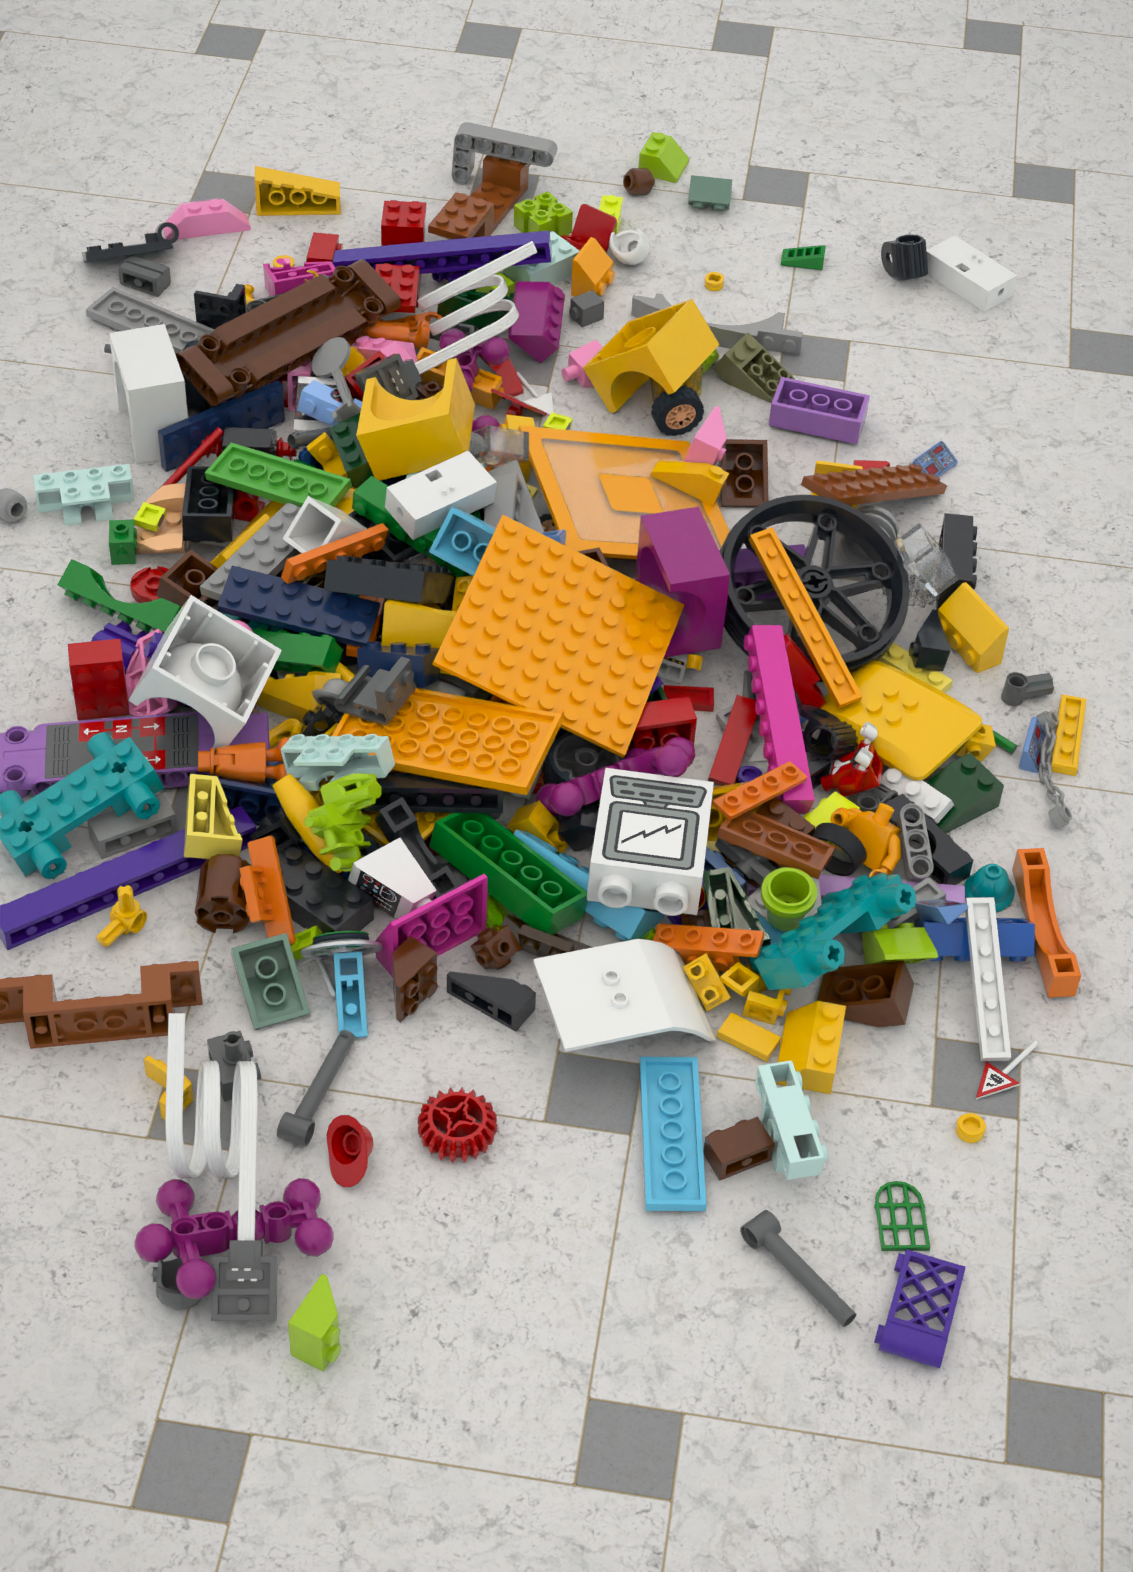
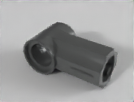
M1018 672L1009 673L1005 680L1001 699L1008 705L1017 706L1023 702L1024 698L1052 694L1054 691L1053 678L1050 673L1025 676Z

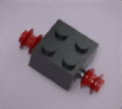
M225 427L223 440L220 438L206 453L207 458H209L210 454H216L218 458L232 442L271 455L276 454L277 457L283 458L288 456L291 461L293 457H297V449L291 448L288 442L283 441L282 437L279 438L276 444H273L272 429Z

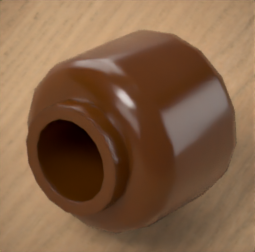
M631 168L623 178L624 188L631 195H647L655 184V179L647 168Z

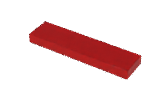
M736 695L708 778L709 782H714V784L719 786L735 784L757 718L755 711L756 700Z

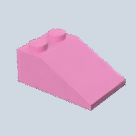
M714 407L695 435L684 462L709 463L715 466L717 461L721 462L726 452V449L723 448L726 442V434L719 407Z

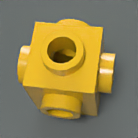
M982 724L980 730L955 752L956 755L963 757L971 753L976 759L983 761L996 747L992 726Z

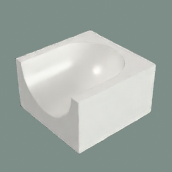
M165 324L109 333L119 412L129 411L135 462L139 464L161 460L158 430L188 418L185 381Z
M190 595L166 629L128 701L138 706L144 700L162 697L174 699L191 706L204 716L211 725L215 736L213 746L215 751V748L228 746L246 724L282 650Z

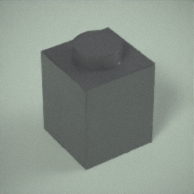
M593 290L575 296L570 301V317L581 327L603 320L605 301Z

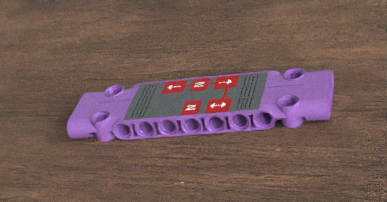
M199 712L45 723L36 726L34 730L30 731L22 726H13L5 733H0V794L8 790H14L23 799L29 795L30 790L35 796L94 759L87 749V744L91 737L101 732L108 733L116 744L130 737L155 769L164 788L189 786L190 774L210 775V772H198V751H210V748H213L215 743L214 732L209 722ZM251 713L246 724L229 745L265 742L266 749H270L268 713ZM266 761V766H270L269 761Z

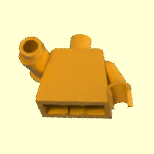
M883 803L879 804L875 813L872 811L862 812L857 808H838L831 815V823L848 828L847 830L852 832L862 842L867 852V858L863 864L873 870L869 877H874L880 873L891 874L902 857L901 841L899 838L900 829L889 822L894 809Z

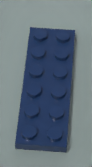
M278 380L259 389L248 392L240 398H234L158 430L161 467L168 472L181 466L202 444V440L206 439L207 435L210 436L217 427L223 432L225 427L267 429L284 422L283 385Z
M232 565L218 603L217 611L296 632H305L312 636L321 637V635H329L335 638L336 642L361 648L366 645V642L370 641L380 609V603L340 592L325 591L324 588L296 581L287 584L280 577Z

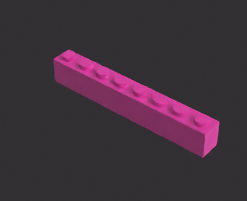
M752 625L748 635L744 637V649L749 654L748 671L752 672L753 676L751 688L752 692L756 693L757 698L755 711L757 715H760L759 733L761 737H764L763 755L765 759H768L769 765L767 772L791 761L807 775L806 782L777 796L778 799L798 814L809 813L815 798L782 625Z

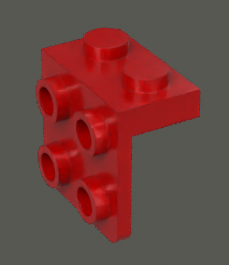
M582 204L572 234L560 237L579 251L591 237L595 238L607 253L610 236L614 232L617 219L595 207Z

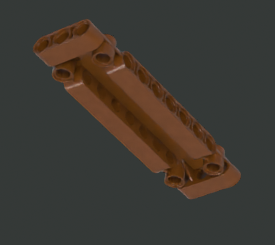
M361 259L347 267L338 266L335 268L333 275L327 277L325 274H321L217 327L211 334L203 335L197 345L190 346L175 355L182 374L212 406H217L232 397H242L245 391L251 387L259 389L313 360L317 350L328 340L341 337L349 341L364 332L367 327H374L380 318L399 309L401 300L397 293L370 264Z

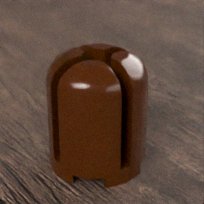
M217 854L206 860L201 866L195 915L197 917V924L203 929L216 933V929H233V933L243 930L249 924V917L246 913L247 902L244 890L240 885L241 874L239 869L251 865L248 861L242 860L241 857L234 854Z

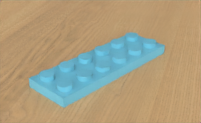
M640 1057L645 1211H706L698 1057Z

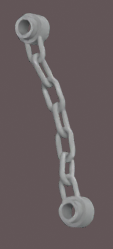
M1044 711L1036 716L1046 734L1041 746L1039 778L1048 789L1046 792L1047 797L1056 804V807L1049 810V818L1052 824L1057 829H1060L1069 824V821L1072 820V814L1064 804V793L1057 786H1054L1051 780L1050 752L1056 740L1054 729L1059 724V721L1053 711ZM1048 738L1051 740L1049 748L1045 747ZM1043 768L1048 770V775H1043ZM1057 791L1061 796L1056 795L1054 799L1050 793L1055 794Z

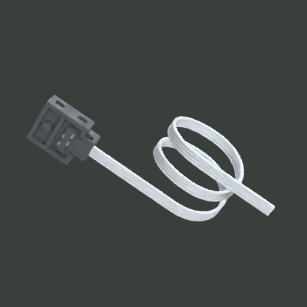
M533 241L440 287L417 301L421 311H425L460 293L485 286H498L486 296L430 324L429 328L433 336L485 313L509 311L504 317L414 363L413 359L403 361L400 354H392L354 373L363 395L366 380L376 377L379 384L390 394L401 399L412 400L418 397V393L413 385L422 381L420 374L511 327L517 321L519 313L514 302L503 299L508 292V287L504 278L496 275V273L536 254L537 250Z
M169 1013L165 1129L167 1152L171 1168L175 1175L181 1179L198 1178L203 1173L206 1163L212 1175L218 1179H232L239 1173L238 1240H230L229 1256H213L216 1282L212 1290L211 1321H277L278 1257L263 1256V1241L255 1240L258 1116L256 1065L254 1061H238L236 1064L232 1092L230 1146L225 1164L220 1138L219 1064L217 1061H202L200 1063L196 1094L194 1146L188 1166L183 1143L186 1014Z

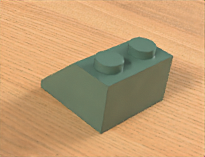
M691 175L688 204H692L693 208L703 209L704 206H712L713 210L724 211L725 208L730 207L732 179Z

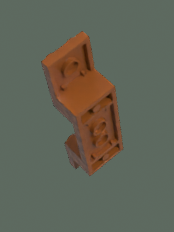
M486 155L483 159V174L480 185L470 196L456 192L428 225V233L451 240L490 236L528 189L529 166L531 164Z
M182 961L179 963L140 966V994L98 996L76 1000L57 1001L52 974L0 979V1024L25 1022L30 1049L168 1036L169 1013H174L175 1007L203 1005L199 962Z

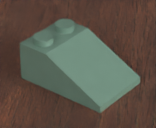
M287 933L231 948L232 960L254 1030L310 1015Z

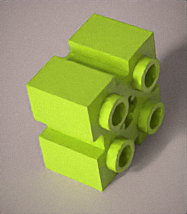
M548 191L535 196L534 200L526 199L514 205V227L521 233L549 230L559 236L572 233L573 211L564 204L558 203V199Z

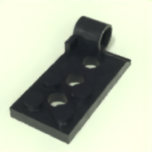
M164 222L157 226L155 233L144 234L146 243L123 246V242L110 243L106 249H102L101 245L86 247L87 251L82 252L83 261L173 249L172 243L177 241L179 230L173 223ZM165 227H169L172 230V237L168 240L162 237V230Z

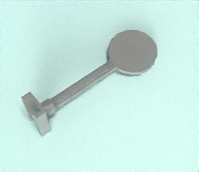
M341 337L332 338L325 342L315 353L311 364L312 371L318 377L328 378L333 376L343 401V404L332 412L333 418L338 423L361 412V408L353 401L342 373V368L349 359L351 349L350 344Z

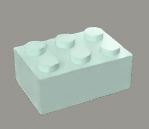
M552 231L550 232L552 246L551 262L510 266L504 269L503 273L515 282H550L554 285L572 276L573 259L579 253V250Z

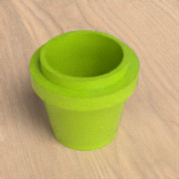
M785 867L776 869L765 877L761 888V898L766 907L769 923L773 927L784 931L793 930L800 926L799 922L812 910L817 898L816 884L807 873L796 868Z

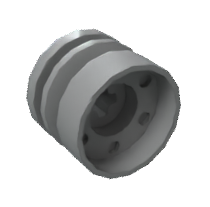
M874 505L863 506L857 509L877 523L895 544L899 534V525L892 513ZM842 536L839 548L842 556L851 565L874 564L861 548L848 538Z

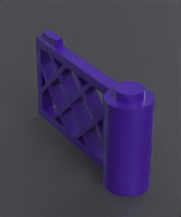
M907 1249L905 1255L899 1253L894 1271L900 1273L885 1326L879 1324L874 1343L880 1344L879 1351L940 1369L966 1267ZM909 1261L921 1264L926 1271L915 1275L908 1266ZM945 1271L955 1274L957 1277L956 1280L945 1284L938 1274ZM931 1277L938 1287L927 1291L920 1281ZM913 1284L920 1294L908 1298L902 1288ZM943 1293L950 1304L939 1308L932 1297ZM925 1301L932 1311L920 1315L914 1305ZM907 1308L913 1319L906 1321L894 1317L895 1312ZM937 1317L944 1326L943 1332L930 1328L926 1321Z

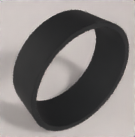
M821 823L816 827L812 837L837 845L852 861V863L832 856L825 870L839 876H850L866 861V849L852 832L834 823Z

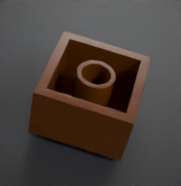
M190 549L160 577L157 597L183 606L190 595L208 606L213 607L219 601L202 595L200 586L218 568Z

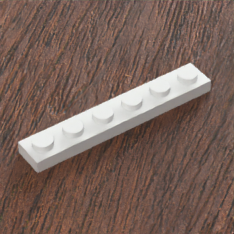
M994 897L966 898L964 903L968 906L965 913L981 1061H1009L1011 1059Z

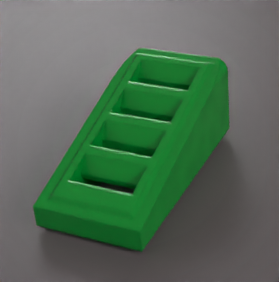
M818 245L783 249L780 265L822 270L826 246Z

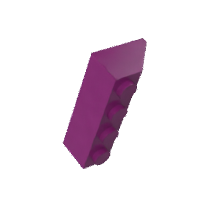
M518 281L515 284L513 302L519 317L509 327L508 338L539 363H542L559 349L565 301L563 291L550 282Z

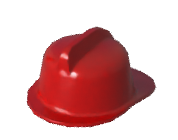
M340 1115L329 1124L326 1134L330 1170L337 1184L342 1187H353L365 1175L368 1157L372 1153L374 1146L373 1137L367 1127L360 1124L356 1118L350 1115Z

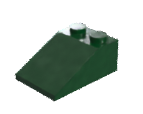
M971 753L949 763L927 782V784L951 799L954 804L936 825L947 834L1000 805L1004 785Z

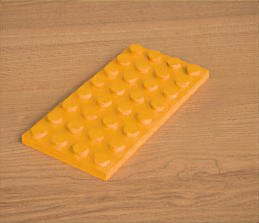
M415 688V691L388 725H381L344 713L332 736L352 734L353 736H366L369 734L388 736L395 761V766L392 770L527 795L563 721L562 714ZM368 753V755H377L376 753Z

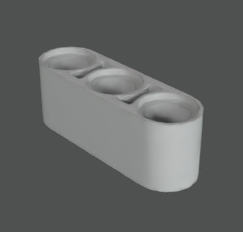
M910 803L901 809L897 818V827L900 829L899 838L906 878L911 882H921L930 877L933 871V861L923 809L917 804ZM904 815H913L916 818L917 822H907L904 818ZM917 840L921 848H912L908 841ZM913 866H922L926 874H916Z

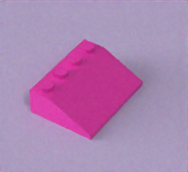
M482 874L388 924L375 940L383 945L382 950L376 952V959L392 978V953L410 936L437 952V956L477 936L486 929L488 877Z

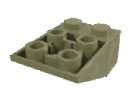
M748 332L712 368L727 384L769 403L773 401L781 377L795 380Z

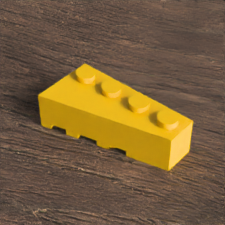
M255 166L257 216L341 214L340 182Z

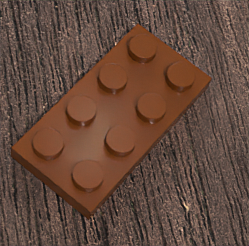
M748 811L732 820L726 818L717 834L718 838L723 839L730 845H737L749 850L756 856H763L773 860L780 866L804 871L810 877L817 880L832 858L836 848L834 845L752 811Z

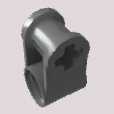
M880 785L865 790L858 795L856 805L860 807L862 812L872 811L875 813L880 803L884 804L897 797L898 792L895 790L890 791Z

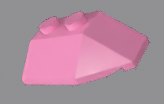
M222 198L179 203L165 221L176 225L179 230L178 239L250 230L247 215ZM169 227L163 228L166 240L172 237V230Z
M363 336L351 345L356 347L366 359H369L380 350L385 357L392 354H400L403 361L413 359L414 363L418 362L414 343Z
M160 629L137 640L135 646L137 649L131 657L125 674L128 700L148 665V659L144 656L145 645L147 642H150L155 632L162 633ZM162 697L144 700L138 706L128 701L129 714L132 717L161 715L171 711L181 703Z

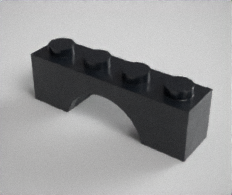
M903 793L884 803L894 809L889 822L897 827V818L901 809L906 804L915 803L910 801ZM904 815V818L907 822H917L916 818L913 815ZM925 815L933 861V871L930 877L938 884L957 885L970 876L974 860L968 852L964 851L953 841L951 836L944 833L931 818Z
M403 797L379 810L375 822L389 843L398 838H401L437 890L433 900L460 886L449 867L441 864L427 848L420 834L417 819Z

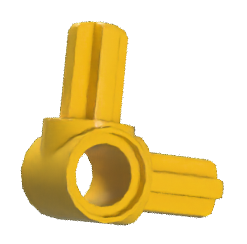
M129 885L125 887L120 886L117 889L118 901L111 909L110 923L97 935L96 939L103 947L110 946L121 934L138 933L146 923L147 912L140 909L139 902L134 899L133 889Z

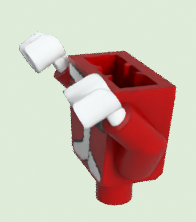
M865 722L860 730V735L864 736L865 740L860 741L858 749L835 760L831 774L820 778L822 787L826 792L837 788L840 795L846 797L880 786L883 763L873 743H871L877 737L876 726Z

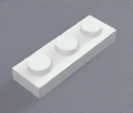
M889 767L881 776V786L890 791H897L898 796L903 793L910 801L919 805L923 809L924 814L936 824L954 806L951 799L923 780L909 779L895 768L891 769Z

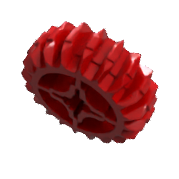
M450 1087L447 1094L439 1090L437 1098L429 1096L427 1104L422 1105L421 1114L418 1116V1135L421 1138L423 1147H429L431 1155L438 1153L440 1160L448 1156L452 1163L456 1158H461L465 1163L467 1156H472L476 1159L479 1152L486 1153L488 1145H492L494 1136L497 1133V1115L493 1111L491 1102L486 1103L484 1095L476 1097L474 1089L469 1093H465L463 1087H461L459 1092H454Z

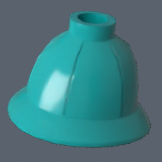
M987 864L979 868L968 877L964 884L965 899L994 897L996 913L1006 909L1014 898L1015 889L1008 877L1007 871L997 864Z

